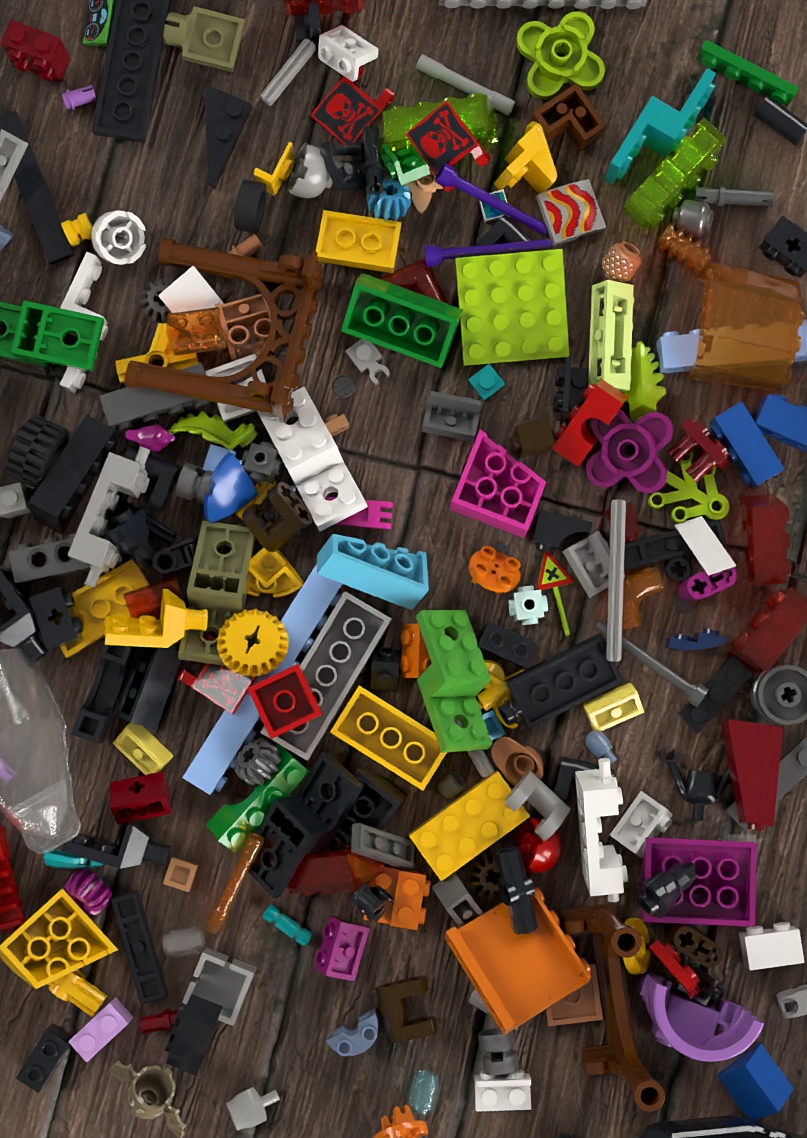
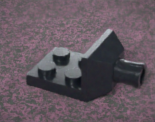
M0 565V590L6 597L3 602L12 614L17 613L15 617L0 627V642L14 648H20L33 664L46 656L49 650L46 649L39 639L38 635L41 632L29 596L21 585L14 582L13 574L9 568Z
M138 820L127 825L121 845L111 841H106L105 844L95 842L96 837L80 833L79 836L74 835L64 840L61 851L122 869L140 865L145 861L165 866L172 846L152 840L153 834L142 821Z

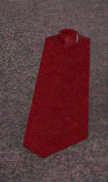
M728 719L722 722V730L739 823L748 824L747 829L764 831L765 827L774 826L783 727Z

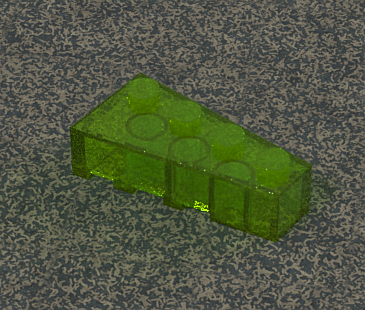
M473 93L468 95L467 98L461 99L448 97L444 98L442 102L437 103L419 102L416 106L407 108L404 106H394L388 111H383L385 143L391 151L415 148L405 133L448 100L476 140L489 139V144L498 143L496 112L487 95L481 93Z
M703 118L697 124L692 138L687 135L673 153L674 156H668L655 171L657 174L655 176L651 174L626 201L622 210L644 230L651 224L656 227L666 216L663 212L669 206L673 209L683 199L684 196L681 194L686 188L692 190L702 179L699 175L705 169L708 172L711 171L719 162L717 156L727 138Z

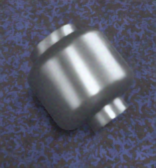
M685 200L680 208H675L672 222L677 224V231L680 234L701 237L705 232L710 231L713 211L710 210L709 205L705 202Z

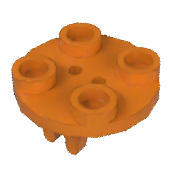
M483 546L469 560L468 568L473 577L471 582L478 583L485 589L496 592L495 594L499 596L502 592L506 593L513 590L520 581V562L516 558L508 557L504 553L496 551L491 546Z
M405 1105L402 1108L403 1114L400 1108L396 1106L393 1108L391 1123L387 1116H383L381 1118L382 1131L375 1134L373 1138H418L427 1135L428 1128L425 1121H415L409 1105Z

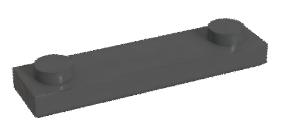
M802 738L780 759L776 802L807 775L806 738ZM734 801L725 811L743 831H746L748 824L739 823L736 802Z

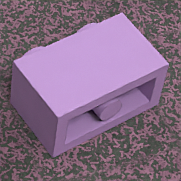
M115 997L68 1042L88 1062L129 1024L134 1017Z

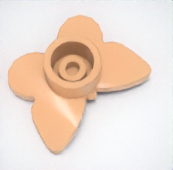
M430 167L431 174L404 184L409 186L412 202L420 214L424 213L427 209L432 192H435L436 189H443L441 185L435 182L436 175Z

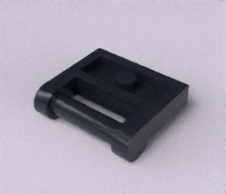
M333 142L322 143L320 153L336 190L366 189V176L363 174V165L365 163L364 144L362 142H354L351 145H335ZM336 156H351L353 161H338Z

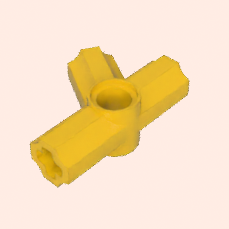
M159 323L147 354L115 361L120 384H125L126 369L131 360L152 364L155 360L164 361L162 367L177 370L199 364L194 344L176 348L181 330L173 325Z

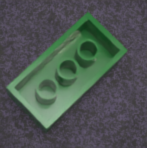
M362 273L355 283L341 331L442 368L449 353L463 309Z

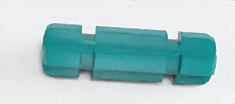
M269 905L263 913L265 920L275 923L274 926L289 937H295L296 942L302 946H306L312 938V933L309 930L300 928L301 925L284 913L280 914L279 909L273 905Z

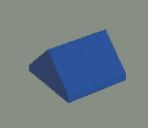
M760 1042L717 1074L719 1080L748 1120L751 1121L778 1113L794 1090Z

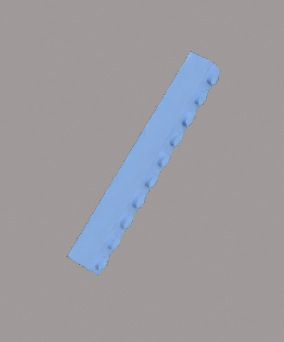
M317 564L280 621L284 624L289 641L288 651L283 662L273 671L258 676L253 685L296 664H300L297 661L298 657L302 652L307 653L315 641L311 638L316 629L322 630L329 618L325 614L330 606L335 608L341 598L342 593H340V590L344 584L318 575ZM249 691L234 715L226 710L223 712L183 776L185 780L209 795L213 794L215 790L218 792L222 790L228 780L225 777L230 767L235 769L236 767L234 761L239 757L237 753L240 752L244 744L249 745L250 740L256 736L257 732L253 729L258 721L263 723Z

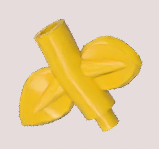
M484 660L491 681L483 688L485 689L484 691L476 695L480 710L484 709L486 712L493 707V712L497 719L503 725L514 729L518 724L513 723L508 726L502 719L498 706L504 704L505 700L513 702L504 680L524 671V669L506 677L503 667L498 662Z

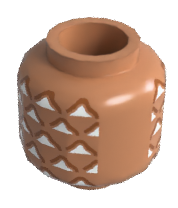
M629 242L612 245L602 260V267L606 272L605 276L611 281H629L641 265L640 251Z

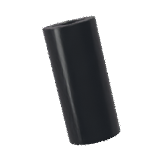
M770 96L765 98L753 115L795 146L807 132L806 122Z

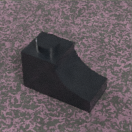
M540 510L537 515L531 544L537 545V550L552 553V549L557 550L563 539L572 535H588L591 532L593 522Z

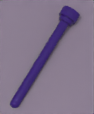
M447 163L441 166L435 178L437 184L443 187H452L453 185L543 235L548 234L545 223L459 177L458 173L454 171L455 168Z
M550 239L449 249H441V247H436L435 244L425 245L426 267L437 266V263H442V260L461 257L550 250L553 247V242Z

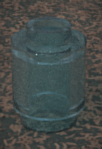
M418 1070L417 1076L413 1077L407 1104L412 1107V1112L427 1115L428 1111H434L440 1087L438 1082L439 1075L429 1071Z

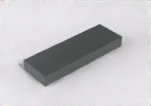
M362 823L352 824L351 852L405 870L413 869V841Z

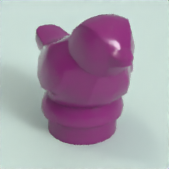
M149 425L139 430L126 431V438L128 440L138 442L141 447L149 449L150 452H159L175 440V436L160 425Z

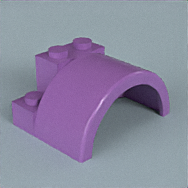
M650 971L641 974L636 990L642 995L641 1000L645 1001L647 1011L653 1022L651 1032L657 1037V1042L668 1047H674L685 1056L706 1062L730 1059L745 1051L756 1040L763 1028L764 1023L744 1006L722 998L717 1008L705 1006L696 1000L670 991L672 981L669 978ZM717 1023H719V1029L724 1032L714 1036Z

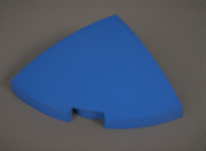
M228 452L223 457L210 477L212 481L210 486L211 495L206 493L204 496L206 520L212 523L225 518L244 507L258 495L248 474L231 452Z

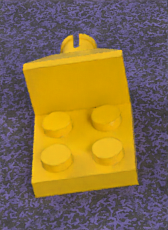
M163 589L160 620L147 615L140 616L139 619L128 618L124 614H113L111 617H105V645L168 648L184 637L185 630L206 631L208 611L207 609L195 610L186 608L185 602L169 589Z

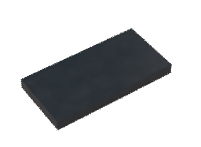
M598 633L504 680L513 701L521 709V719L525 728L529 730L623 682L615 661H608L606 659L607 643L603 634Z

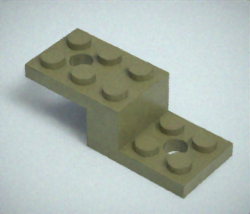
M202 521L187 588L189 609H207L206 631L185 630L179 647V659L226 666L219 656L217 639L206 641L203 636L210 631L219 634V630L224 625L225 620L230 619L234 613H241L245 609L247 575L255 536L248 527ZM221 546H229L232 549L228 554L217 552V549Z

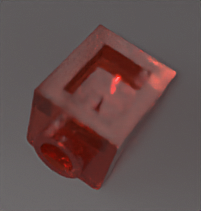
M631 502L626 503L625 543L638 539L637 534L643 531L642 527L638 525ZM611 508L606 509L604 511L609 528L611 523Z

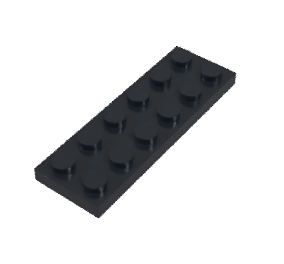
M116 0L92 127L94 135L141 143L146 142L164 45L163 29L164 25H167L168 22L165 20L170 12L172 0Z

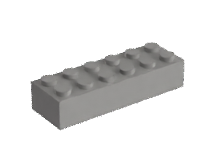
M344 591L300 665L323 715L273 738V741L305 760H310L392 621L390 617ZM264 726L260 733L270 738Z

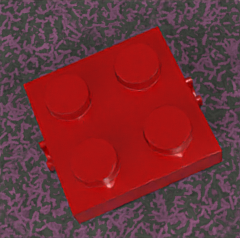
M657 939L649 946V952L654 953L689 993V998H694L701 992L697 985L700 982L698 976L687 964L682 967L678 963L681 961V958L668 942L662 945Z

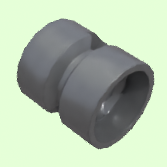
M186 463L178 479L176 496L192 500L195 497L198 503L204 504L205 494L211 495L210 486L212 481L210 477L214 471L207 470L204 473L201 467Z
M494 1027L478 1033L480 1050L485 1052L482 1056V1062L486 1075L507 1074L519 1069L517 1052L512 1049L515 1045L513 1030L503 1035L499 1027Z

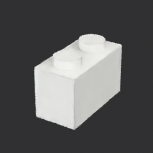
M789 922L773 924L774 928L764 930L763 926L746 928L747 932L739 933L744 966L749 970L804 963L799 929L790 926Z

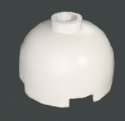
M116 210L104 213L96 220L92 228L91 239L93 248L100 257L109 263L120 265L133 263L141 257L146 248V244H144L145 226L131 212Z

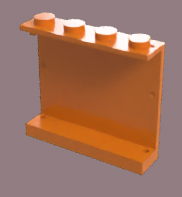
M535 887V896L532 898L538 928L534 932L515 934L508 907L502 902L461 928L457 929L455 926L445 933L446 942L503 1035L581 988L591 979L589 974L591 973L590 966L584 958H579L576 954L574 941L569 934L564 935L559 927V918L553 910L549 911L544 904L545 897L538 887Z

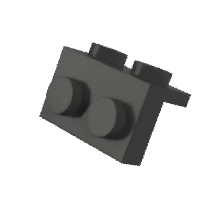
M430 391L421 432L474 442L482 402L468 397L463 398L444 392Z

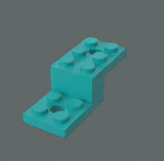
M708 68L705 70L680 112L652 96L611 161L604 181L613 186L617 178L622 180L630 167V163L633 158H636L643 145L667 158L671 150L676 153L684 136L692 127L697 115L703 109L716 85L712 81L716 73Z

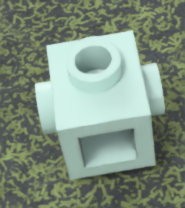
M534 586L519 587L518 592L513 593L512 599L508 600L510 616H514L515 622L522 621V625L538 624V619L543 618L544 612L548 611L546 595L542 596L541 590H534ZM532 600L534 608L531 610L526 609L524 602Z

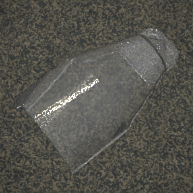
M21 649L0 650V812L21 832L30 850L38 854H44L74 838L80 831L81 826L80 819L74 808L71 773H69L67 757H69V751L66 747L65 732H67L66 723L38 663L32 664Z

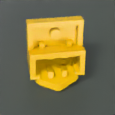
M532 121L526 126L524 137L517 142L504 158L509 166L494 182V185L499 190L504 189L507 185L512 188L523 176L541 194L546 192L556 181L557 172L542 126L539 123Z

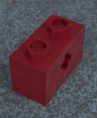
M163 771L110 782V809L117 825L171 814L170 788Z

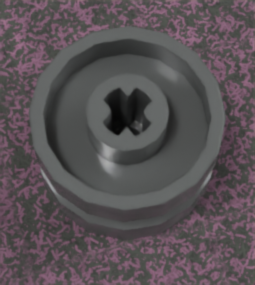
M792 665L768 667L760 672L752 682L750 690L751 704L758 716L769 723L779 725L797 724L807 719V672L800 667ZM785 692L786 697L785 699H782L781 695Z

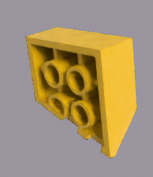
M62 888L0 945V958L15 974L33 988L38 989L118 949Z

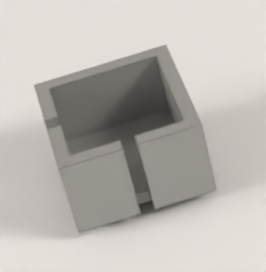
M206 947L201 954L193 974L194 978L189 984L182 1003L187 1004L191 994L221 1005L223 1008L218 1020L233 1026L257 967L235 958L232 963L227 962L229 956Z

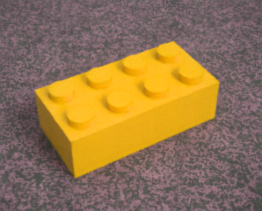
M358 686L330 733L422 791L447 753L441 752L433 731L361 686Z
M497 770L409 833V837L441 881L530 817L523 805L513 812L504 803V800L512 790Z

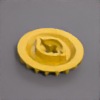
M256 608L250 611L244 609L238 614L234 613L230 619L225 620L217 638V649L223 663L235 673L252 677L265 675L276 669L283 662L289 645L288 633L284 624L278 620L277 616H272L267 610L263 612ZM257 634V642L259 644H254L249 650L246 639H252Z

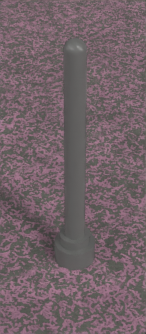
M598 621L595 624L596 630L607 637V624L603 621ZM622 635V648L685 692V696L689 699L688 702L696 708L709 692V689L702 684L698 686L693 683L692 685Z

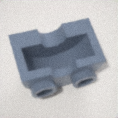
M376 1008L359 1016L356 1028L348 1029L343 1025L328 1033L326 1042L341 1056H354L364 1053L373 1045L377 1038L379 1018Z

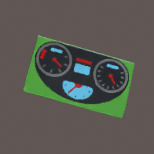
M89 0L83 45L108 48L116 0Z

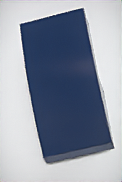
M703 628V633L698 632L694 634L693 642L690 641L691 636L675 634L674 638H666L665 649L679 651L707 649L726 643V637L719 636V631Z

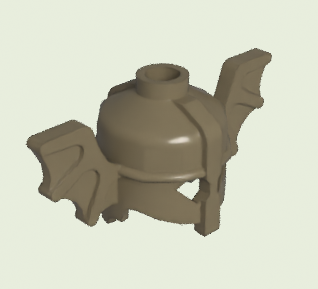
M117 1061L108 1069L120 1082H131L127 1094L131 1115L141 1119H155L164 1113L167 1127L179 1138L185 1135L183 1129L186 1127V1124L179 1117L180 1110L170 1105L175 1094L176 1084L172 1077L173 1072L169 1068L163 1069L157 1065L146 1066L139 1073H136L132 1064L124 1066L120 1061Z

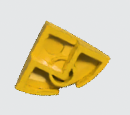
M262 547L251 557L247 575L248 594L259 596L260 593L273 594L275 598L293 593L304 585L301 577L279 550L269 552Z

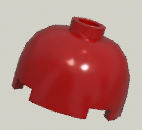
M530 817L529 821L525 820L520 824L516 833L514 843L520 844L519 847L525 872L542 873L550 870L564 851V845L558 829L546 841L534 832L542 820L541 818Z

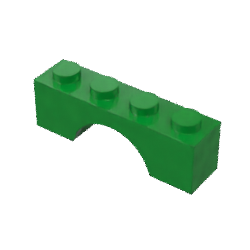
M280 744L276 747L280 752L279 758L281 762L276 766L278 771L273 772L271 775L272 779H266L263 785L258 784L253 793L241 803L236 805L224 804L206 824L216 839L234 853H237L258 830L274 800L287 797L310 772L294 754Z

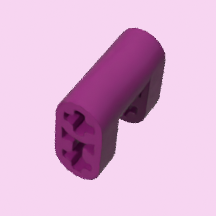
M732 567L709 576L706 571H702L681 581L678 585V595L685 602H694L733 585L737 577L736 570ZM718 575L721 576L719 581L711 584L709 579ZM695 585L697 590L693 592L691 587Z

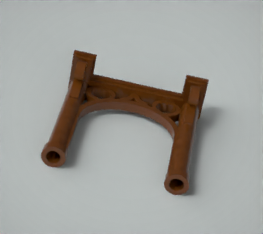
M163 238L158 254L159 264L186 270L194 266L198 272L241 280L255 287L266 300L270 310L271 322L268 339L259 356L248 367L233 375L213 377L131 360L126 369L125 386L134 389L143 387L272 413L275 417L279 418L280 422H285L287 414L291 415L293 410L294 398H291L292 391L298 388L300 373H297L299 364H304L306 357V348H303L305 339H310L312 323H309L311 314L315 315L318 308V299L315 298L317 290H322L324 283V274H321L322 263H319L318 253L312 251L311 255L306 254L305 261L297 256L281 255L279 262H272L176 243L173 239ZM262 282L280 286L270 293ZM285 293L292 294L295 297L293 308L288 311L279 310L275 304L277 299ZM295 318L292 334L287 333L283 328L282 320ZM288 347L284 366H282L278 358L270 356L271 354L275 356L281 348ZM266 365H274L278 369L276 378L271 383L261 382L258 378L257 372ZM250 377L253 378V381H249L247 386L238 385V383Z
M615 902L561 910L564 935L569 934L570 937L592 934L608 1044L581 1047L585 1077L606 1073L623 1076L633 1092V1098L637 1106L643 1111L654 1112L663 1105L665 1093L661 1085L652 1079L638 1058L623 958L633 957L639 952L642 945L641 937L634 928L625 925L617 917Z

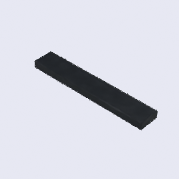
M14 111L1 116L0 131L3 129L28 143L14 173V178L48 263L52 265L75 256L62 228V222L18 113Z

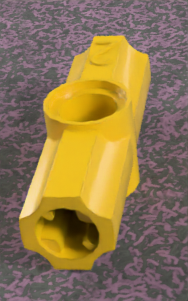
M78 969L48 983L49 990L55 996L64 1001H71L91 1017L95 1015L108 997L97 987L85 980L84 974Z

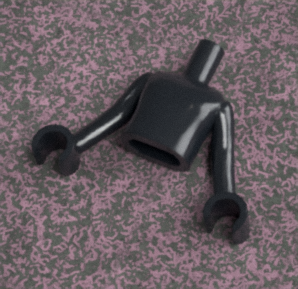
M661 748L659 758L667 763L679 795L688 803L694 804L692 820L703 821L704 805H712L718 802L731 778L729 767L718 781L716 787V772L688 770L685 787L675 762L677 758L676 750L672 749L671 758L666 760L664 757L665 750Z

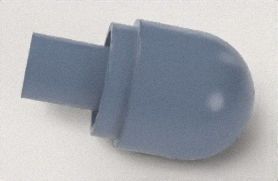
M594 730L587 734L585 743L594 756H597L598 759L601 756L610 759V765L617 760V757L610 750L613 746L603 732Z

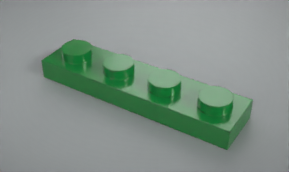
M705 40L696 58L701 61L703 66L709 69L715 68L724 73L728 79L738 80L746 84L750 90L770 96L781 105L789 106L799 89L798 86L708 40Z

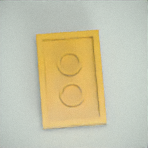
M323 210L316 247L319 262L394 273L402 222L392 220L385 222V219Z

